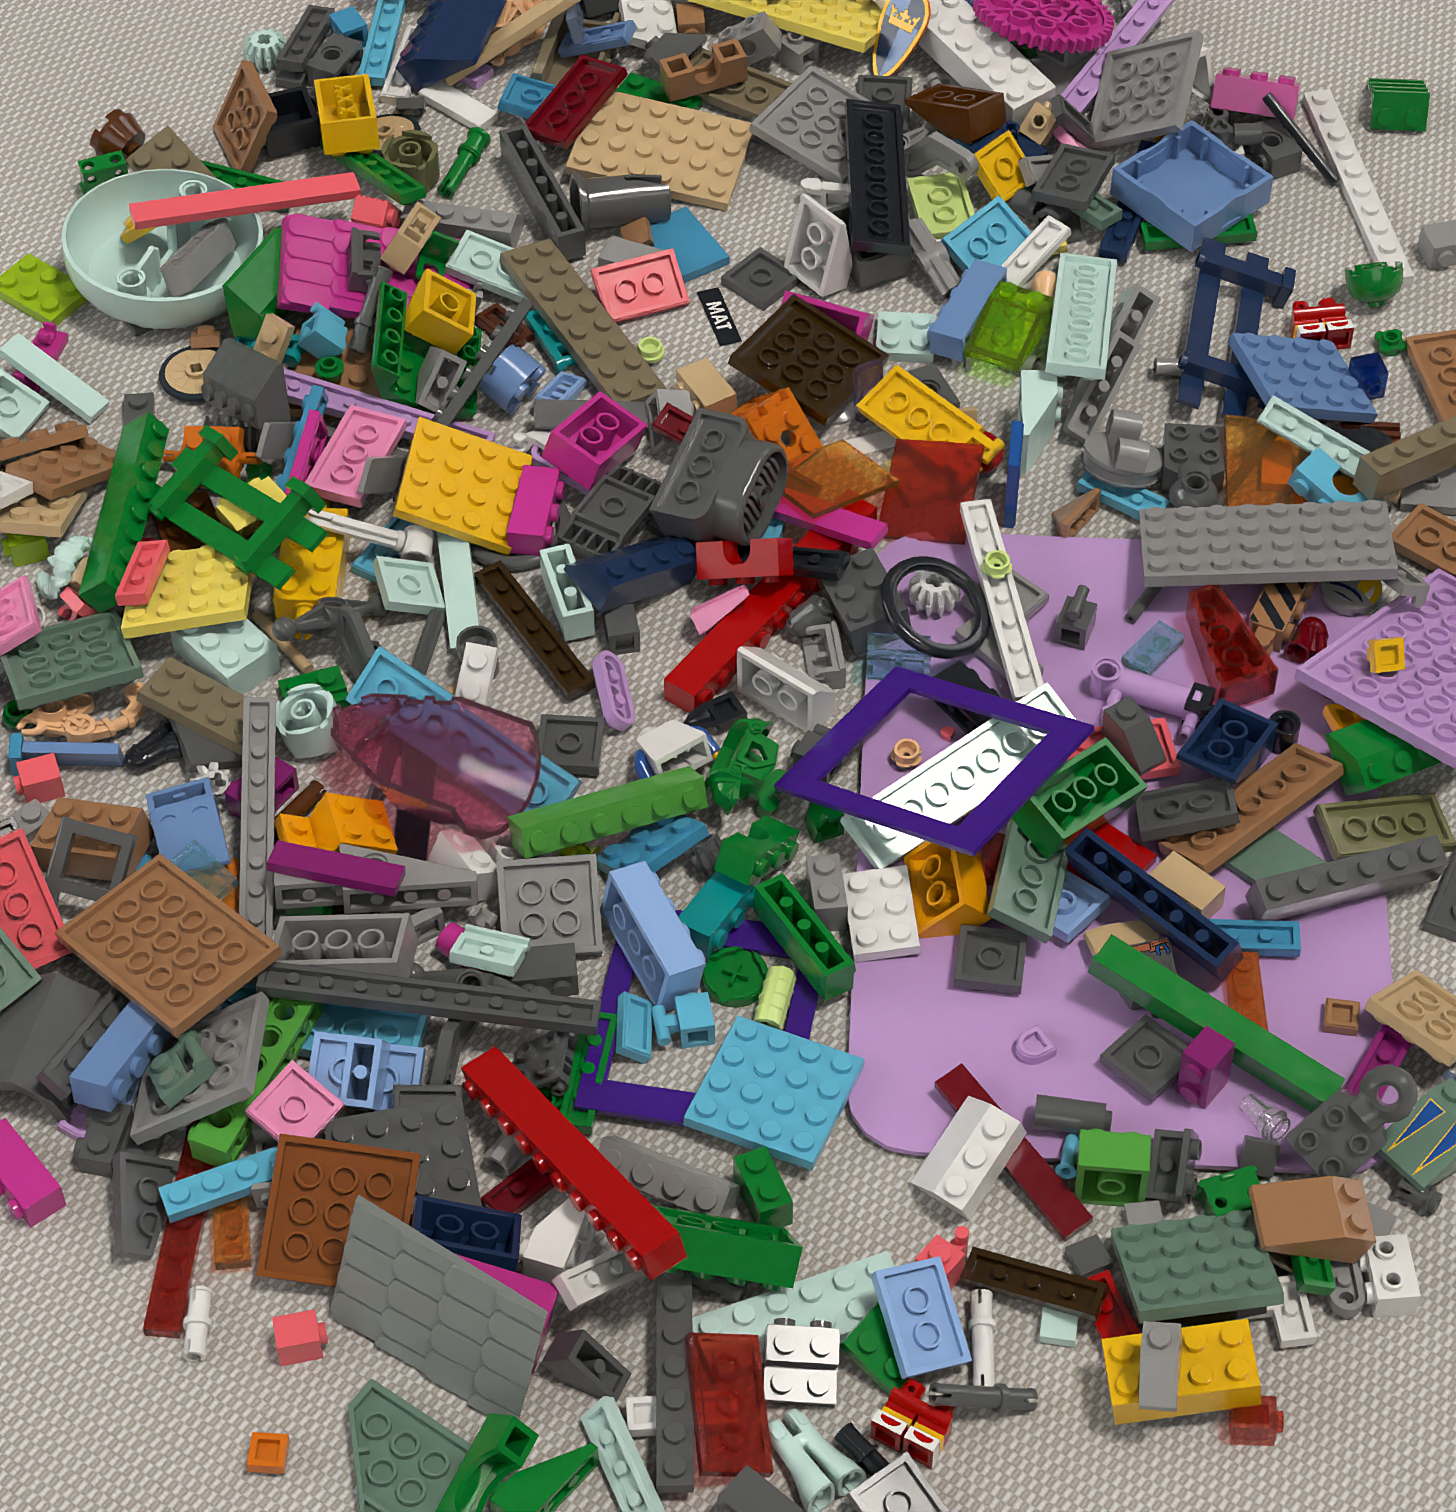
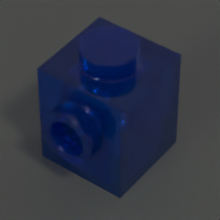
M1379 352L1351 357L1348 371L1359 382L1358 388L1363 389L1369 400L1383 398L1389 372Z

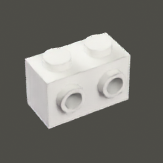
M1407 1234L1375 1236L1376 1243L1359 1259L1361 1273L1364 1274L1365 1304H1370L1373 1318L1416 1315L1421 1294Z

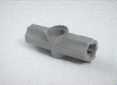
M913 218L909 220V234L915 264L924 277L928 276L941 299L949 300L952 289L958 287L961 279L952 267L950 256L943 243L935 240L922 218Z

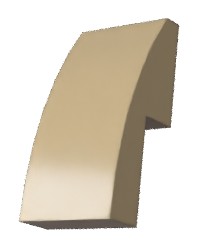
M1143 921L1107 924L1087 930L1083 935L1092 956L1098 954L1111 934L1128 945L1160 938L1157 932Z

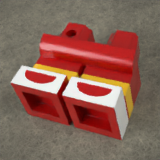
M1333 297L1323 298L1316 307H1309L1305 301H1295L1293 303L1290 324L1292 338L1301 337L1319 341L1324 339L1333 342L1337 350L1351 348L1354 325L1351 319L1347 320L1345 316L1344 303L1337 304Z
M910 1378L900 1389L893 1387L887 1403L882 1410L878 1409L871 1420L870 1438L897 1452H900L903 1448V1454L908 1452L913 1460L932 1469L951 1435L952 1419L956 1406H931L922 1401L926 1394V1388L921 1383Z

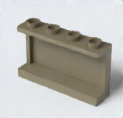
M566 11L551 20L531 72L532 78L557 85L581 55L613 63L612 58L617 57L619 47L561 58L558 49L566 33L570 32L566 21ZM615 12L611 23L583 19L584 29L621 22V13Z

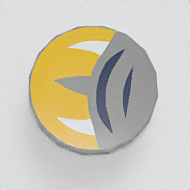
M1381 580L1320 582L1321 599L1332 611L1345 616H1353V613L1368 614L1377 608L1381 601L1382 582Z

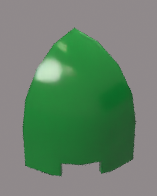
M810 802L804 820L813 843L844 835V826L840 820L845 814Z

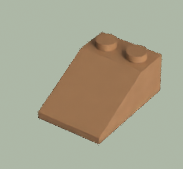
M1324 1176L1251 1185L1248 1188L1262 1251L1355 1264L1376 1243L1362 1180Z

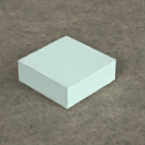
M1043 1307L1039 1343L1075 1348L1078 1317Z

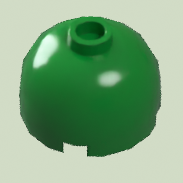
M1386 261L1354 265L1355 271L1353 272L1349 267L1345 268V280L1348 291L1358 301L1368 302V307L1385 306V300L1395 297L1403 284V262L1395 261V267H1387Z

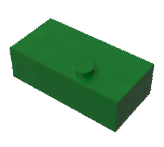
M1105 737L1064 762L1011 818L1046 859H1049L1068 847L1086 827L1093 831L1130 808L1146 790L1148 785Z

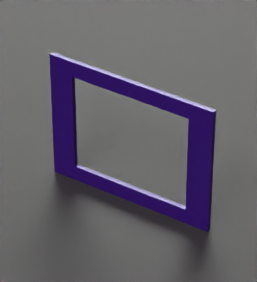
M895 666L774 784V788L777 791L974 857L1095 731L1094 725ZM910 693L1047 734L959 826L821 781Z
M675 910L677 916L683 912L682 910ZM743 919L738 928L733 927L726 943L722 947H743L744 951L751 952L752 950L759 955L791 959L763 922ZM615 941L601 997V1012L617 1014L618 996L624 991L630 992L634 970L617 941ZM798 968L785 1032L810 1040L819 994ZM599 1019L597 1034L601 1036L602 1043L599 1046H591L589 1044L585 1063H593L595 1070L590 1074L582 1072L574 1110L588 1112L590 1109L595 1110L596 1114L687 1127L684 1126V1116L696 1093L608 1080L616 1049L617 1025L602 1084L595 1082L610 1021Z

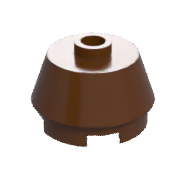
M115 109L105 116L109 121L103 126L101 131L95 128L90 139V146L94 148L97 156L121 150L124 159H127L143 146L145 133L132 113H125L121 109ZM114 159L112 163H118L119 160Z

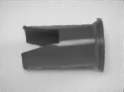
M576 171L572 172L570 176V204L585 232L588 229L623 227L642 217H646L650 223L670 220L671 215L669 185L661 184V175L629 174L583 178Z

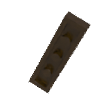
M974 1246L960 1277L963 1284L987 1289L997 1294L1095 1322L1098 1321L1109 1291L1105 1283Z

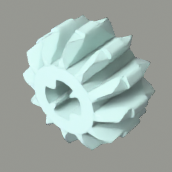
M261 28V31L258 32L251 31V35L245 37L243 56L246 61H252L258 71L263 69L271 71V68H276V58L287 40L283 36L282 31L275 32L273 28L269 30Z

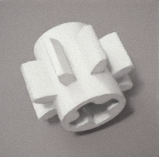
M210 762L208 769L205 766H197L199 773L195 778H190V781L206 777L215 780V785L212 786L215 796L219 799H225L224 792L231 784L226 776L230 772L229 769L219 771L217 762Z

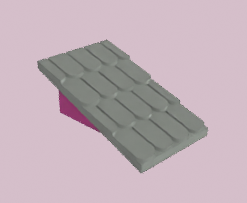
M358 1194L350 1219L330 1313L333 1314L337 1321L376 1341L375 1346L425 1372L430 1380L467 1399V1404L486 1415L489 1413L513 1415L520 1420L525 1397L547 1338L559 1292L552 1283L454 1254Z

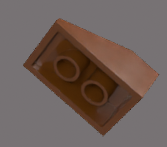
M939 83L904 99L906 106L949 138L961 140L964 144L975 143L978 141V138L989 135L1001 128L1004 123L1006 124L1004 93Z

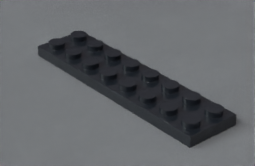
M846 99L844 110L851 250L908 256L910 234L901 105Z

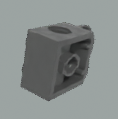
M1165 423L1162 441L1164 463L1161 469V492L1169 495L1170 502L1176 508L1181 506L1198 508L1217 505L1219 492L1223 488L1225 474V426Z
M1390 1064L1377 1066L1370 1070L1362 1079L1359 1094L1339 1087L1291 1129L1284 1138L1319 1177L1337 1176L1348 1178L1386 1145L1387 1137L1384 1124L1399 1122L1408 1117L1414 1110L1418 1099L1417 1084L1411 1074L1401 1067ZM1386 1085L1394 1087L1398 1092L1397 1101L1392 1104L1382 1102L1378 1097V1090Z

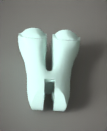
M796 1408L784 1414L785 1422L791 1433L779 1419H774L764 1426L766 1436L786 1464L796 1483L805 1512L824 1511L834 1500L835 1490L839 1497L846 1496L866 1480V1473L854 1461L832 1446L817 1431L806 1415ZM812 1459H814V1460L817 1462V1464L822 1468V1470L824 1471V1473L820 1470V1468L816 1465V1463H815Z

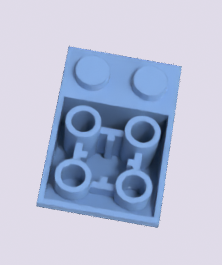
M209 777L145 794L154 835L161 855L187 875L206 870H215L221 866L231 864L219 807Z

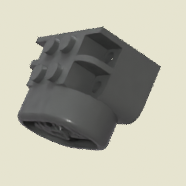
M698 408L649 510L666 537H686L695 548L697 542H714L716 540L733 541L737 545L749 547L750 539H761L765 534L784 494L788 478L787 455L779 444L755 439L747 422L742 417Z

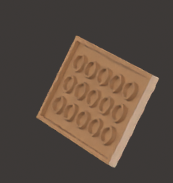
M160 853L55 932L61 944L176 1038L283 955L278 944Z

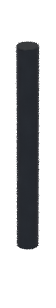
M1271 92L1262 99L1330 186L1337 183L1340 179L1273 94Z

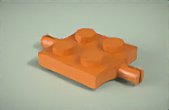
M184 426L181 450H164L163 454L166 456H163V461L166 463L173 462L186 447L195 451L203 441L198 433L204 426ZM209 426L223 434L239 452L232 461L223 457L217 466L240 479V473L244 464H261V460L256 457L255 452H245L243 428Z

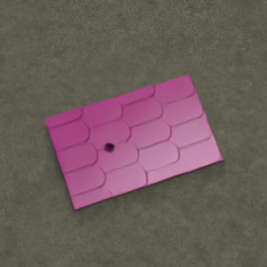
M297 213L293 215L287 214L282 220L277 308L312 313L310 311L312 305L318 302L338 317L355 319V317L359 316L367 292L348 291V245L352 227H357L358 230L379 233V240L368 239L366 241L380 243L381 256L399 229L392 227L384 229L340 219L331 221ZM418 255L405 274L393 271L389 281L390 285L408 293L406 309L420 281L415 278ZM381 260V266L390 269V268L385 264V262H384L383 260ZM423 266L424 271L428 268L433 272L437 273V271L432 266ZM444 274L445 278L469 289L468 282Z

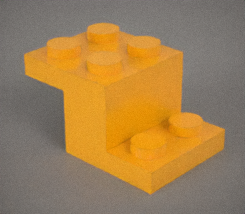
M326 792L309 817L280 813L274 821L279 840L339 853V844H347L390 854H396L398 851L384 803L380 800Z

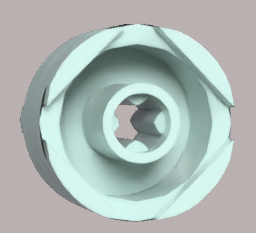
M303 684L286 692L288 697L281 703L279 700L277 701L276 728L286 747L295 758L316 757L325 753H333L340 748V740L344 735L346 727L345 720L329 691L327 692L317 684Z

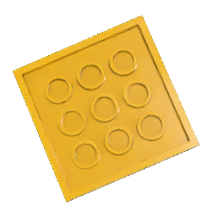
M419 417L415 425L392 516L509 555L512 547L508 546L507 529L523 466H531L533 456Z

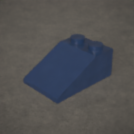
M1220 698L1177 753L1176 759L1235 785L1257 771L1273 750L1278 723Z

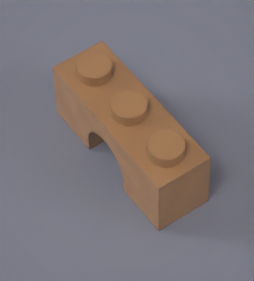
M736 38L711 45L712 54L705 63L697 66L691 64L686 53L661 59V85L670 102L748 80L747 56L739 40Z

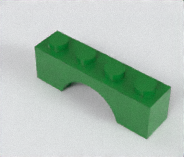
M489 1413L435 1512H482L489 1495L497 1484L511 1472L522 1468L539 1435L513 1415Z

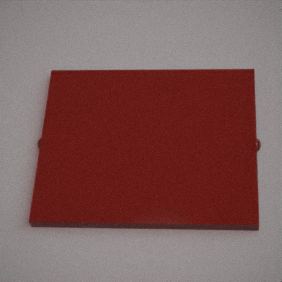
M896 439L879 521L887 523L888 532L883 538L900 539L907 536L918 541L926 540L965 545L967 535L960 513V503L974 501L985 449L984 445Z

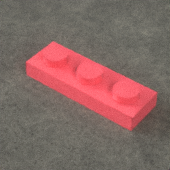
M167 540L137 543L115 594L118 606L148 604L170 552Z

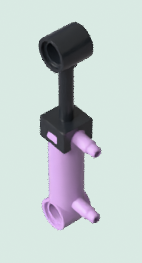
M1109 656L1100 657L1093 662L1089 686L1090 693L1095 698L1106 701L1105 706L1117 703L1131 696L1140 706L1183 718L1180 735L1184 739L1190 737L1194 729H1197L1214 707L1216 688L1194 682L1192 688L1124 668L1118 659ZM1279 710L1274 712L1269 719L1277 722L1278 727L1272 752L1281 754L1293 744L1298 743L1301 721L1291 711Z

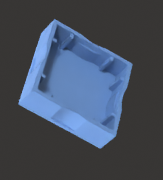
M1190 120L1183 125L1182 131L1164 136L1156 145L1140 151L1114 167L1110 195L1184 248L1193 252L1202 246L1205 237L1213 239L1249 214L1269 203L1274 176L1245 156L1229 149L1219 138Z

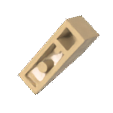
M417 201L380 259L393 271L405 274L441 217Z

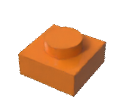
M252 1432L246 1464L248 1472L285 1474L290 1445L289 1434Z

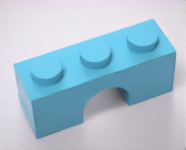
M1319 447L1295 469L1287 482L1298 495L1303 496L1309 502H1365L1369 500L1361 491L1354 495H1345L1334 487L1333 478L1341 466Z

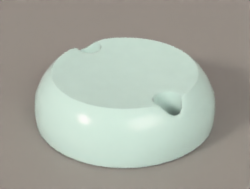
M153 169L132 172L101 183L88 191L74 204L66 216L62 228L63 259L68 275L75 287L93 306L104 314L143 328H182L208 321L227 311L222 285L264 240L262 222L258 213L223 217L228 220L237 246L192 291L172 297L160 267L202 226L215 219L160 226L127 244L119 236L125 229L124 221L130 216L129 203L235 188L217 178L187 170Z

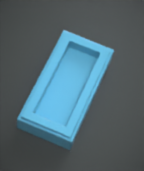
M626 991L618 996L616 1053L644 1064L651 1059V1009L653 1002Z

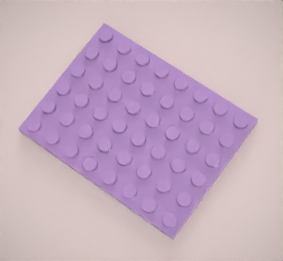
M1438 568L1423 579L1430 585L1425 604L1421 608H1416L1411 604L1412 596L1399 595L1297 667L1294 679L1455 769L1456 577ZM1390 637L1404 638L1405 670L1382 673L1370 672V662L1367 661L1366 647H1369V640Z

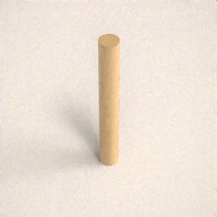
M260 609L255 610L251 618L303 674L312 672L314 666L290 641L277 640L272 633L273 622Z

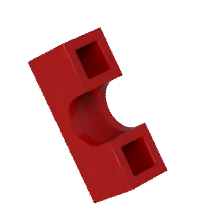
M792 538L750 539V555L745 562L740 559L738 545L733 541L697 542V580H709V586L728 585V579H736V584H755V577H763V583L782 582V576L794 575Z

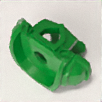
M760 718L737 719L731 726L705 780V788L712 794L713 801L724 809L726 815L732 812L736 803L740 804L747 797L757 801L755 809L762 817L765 815L772 816L779 807V801L774 794L782 792L775 790L774 784L786 771L781 769L773 770L776 766L779 745L767 737L774 725L772 721H764ZM758 749L762 757L753 753V751Z

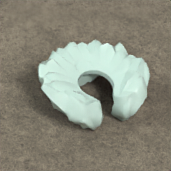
M74 535L67 542L62 541L55 548L54 555L47 557L46 560L51 569H53L54 576L42 570L37 573L36 582L43 597H47L49 600L58 599L61 589L65 588L72 580L71 574L76 570L77 562L91 548L90 543L93 542L91 537Z

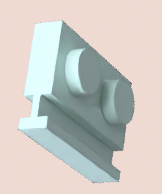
M466 924L464 933L459 935L450 950L449 962L463 965L467 968H476L498 975L514 977L525 958V953L530 949V938Z

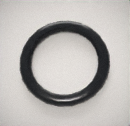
M917 556L898 562L886 574L881 589L882 609L893 631L907 645L927 656L945 660L962 658L974 653L982 646L988 636L990 616L984 594L977 583L966 572L940 558ZM915 571H929L947 577L957 584L969 598L975 612V626L970 636L957 644L946 645L928 640L915 632L900 614L896 603L897 586L905 576Z

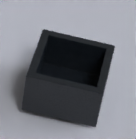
M303 85L268 93L277 110L276 122L271 126L266 144L264 145L268 157L321 146L320 122L306 86Z

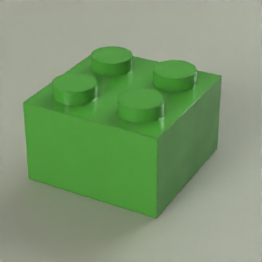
M1097 1128L1090 1130L1080 1129L1074 1181V1195L1082 1204L1124 1207V1204L1145 1202L1150 1174L1151 1135H1143L1133 1131L1120 1133L1108 1132Z

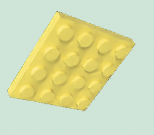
M208 545L191 550H174L168 554L148 604L125 606L121 625L123 637L127 639L247 620L253 574L250 572L246 576L234 566L232 560Z

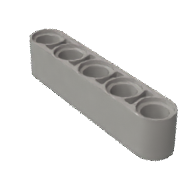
M219 218L206 223L160 267L170 296H180L192 291L237 246L227 218Z

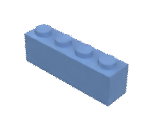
M975 259L970 268L964 270L960 284L952 289L948 303L941 306L936 322L931 323L928 328L927 339L930 340V353L963 361L973 342H975L980 334L981 329L985 326L1007 290L1006 267Z
M130 1000L69 1076L74 1102L111 1113L118 1102L125 1098L129 1088L136 1079L143 1075L145 1068L154 1056L161 1052L163 1045L172 1034Z

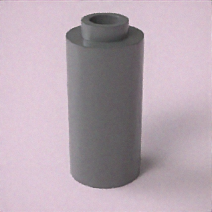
M1037 1094L1033 1129L1076 1135L1080 1134V1129L1090 1130L1097 1128L1110 1132L1113 1111L1106 1110L1107 1103Z

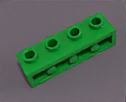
M781 873L754 886V912L824 1002L852 989L854 973L856 972L855 963L787 877Z

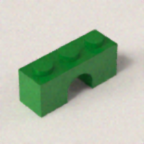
M765 815L751 824L748 837L736 832L722 841L714 870L749 886L757 880L763 879L773 870L779 869L784 863L794 859L799 849V843L796 841L800 831Z

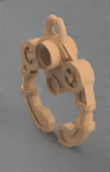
M137 682L124 687L125 702L128 704V707L120 711V717L111 721L106 717L95 722V719L89 715L95 709L93 696L89 693L73 696L66 701H54L33 709L32 713L19 721L16 728L23 733V736L44 734L47 737H60L63 735L66 737L67 742L93 743L95 740L111 738L117 735L116 732L128 727L131 729L135 727V723L142 718L147 710V706L136 701L138 691L144 685L141 682ZM29 723L37 725L33 729H24L26 724Z

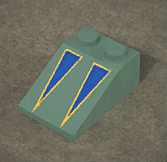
M1451 1077L1424 1094L1417 1101L1416 1107L1408 1117L1399 1122H1394L1385 1130L1387 1137L1386 1145L1377 1152L1421 1193L1456 1171V1082Z

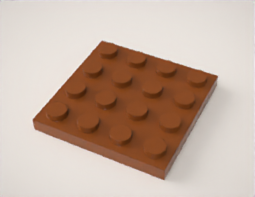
M280 1133L256 1276L336 1288L350 1219L358 1194L410 1226L421 1153Z

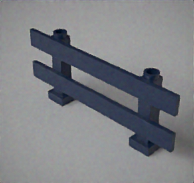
M1205 237L1202 250L1199 251L1195 261L1198 274L1185 350L1181 353L1177 368L1181 369L1176 402L1199 409L1204 381L1225 387L1220 417L1243 424L1248 395L1258 398V408L1265 409L1266 406L1232 349L1229 362L1208 355L1220 281L1224 280L1241 286L1234 333H1253L1258 335L1264 294L1273 297L1272 306L1283 309L1294 290L1296 270L1285 267L1282 274L1269 270V258L1247 252L1245 261L1225 255L1227 244Z

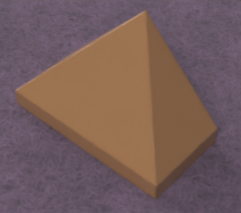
M1094 488L1052 512L1058 536L1064 538L1075 537L1099 511L1100 489Z

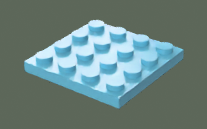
M737 1016L684 1116V1126L752 1150L766 1146L770 1156L813 1171L864 1068L865 1059Z

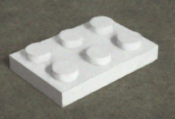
M907 865L843 874L854 963L920 954V942Z

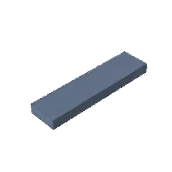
M581 0L566 10V21L574 45L582 43L584 40L583 2Z

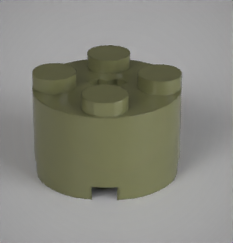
M419 130L402 131L401 136L394 138V135H392L383 143L382 157L425 186L426 194L429 193L430 187L440 177L438 145L432 141V136Z

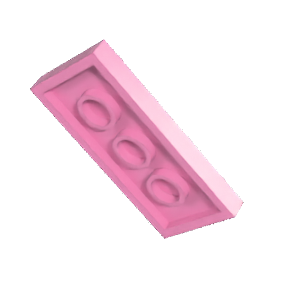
M350 404L305 483L311 486L321 498L361 508L369 495L358 492L366 458L391 456L407 428L406 419Z

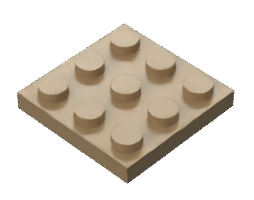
M1415 969L1368 999L1364 1009L1371 1013L1378 1022L1390 1026L1399 1032L1407 1042L1416 1044L1427 1051L1435 1061L1446 1064L1448 1067L1456 1062L1455 995Z

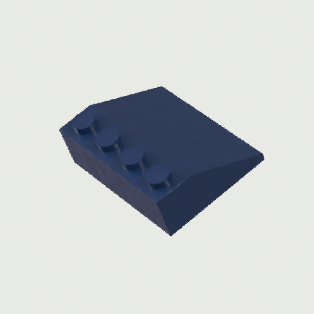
M429 0L425 4L426 9L423 15L417 20V27L408 37L409 42L406 48L399 55L400 59L395 67L411 88L417 92L475 65L507 0Z

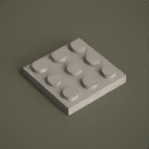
M596 854L496 861L501 932L530 938V947L574 943L576 956L603 954Z

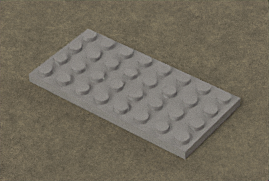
M1386 501L1305 502L1303 504L1274 503L1272 505L1243 504L1241 506L1212 505L1210 507L1198 508L1181 506L1179 508L1151 507L1139 509L1144 587L1398 579V564Z

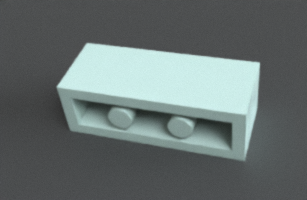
M570 544L539 550L541 576L564 641L595 635L594 610L591 602L563 570L565 565L576 562Z

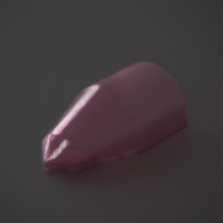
M371 693L362 696V702L345 708H341L339 704L331 711L333 717L331 738L336 747L398 809L483 840L498 836L509 828L508 816L522 813L532 799L540 775L542 752L537 730L531 721L463 697L452 696L450 701L436 700L435 696L425 695L423 700L409 699L408 695Z

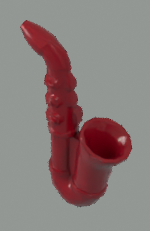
M1309 616L1304 618L1297 625L1294 640L1288 642L1284 647L1286 656L1293 662L1304 663L1309 660L1310 653L1314 656L1326 648L1329 637L1326 624L1317 617Z

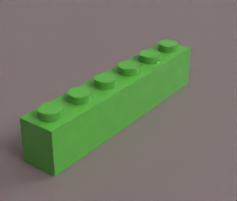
M690 766L508 816L512 847L525 859L707 808L704 777Z

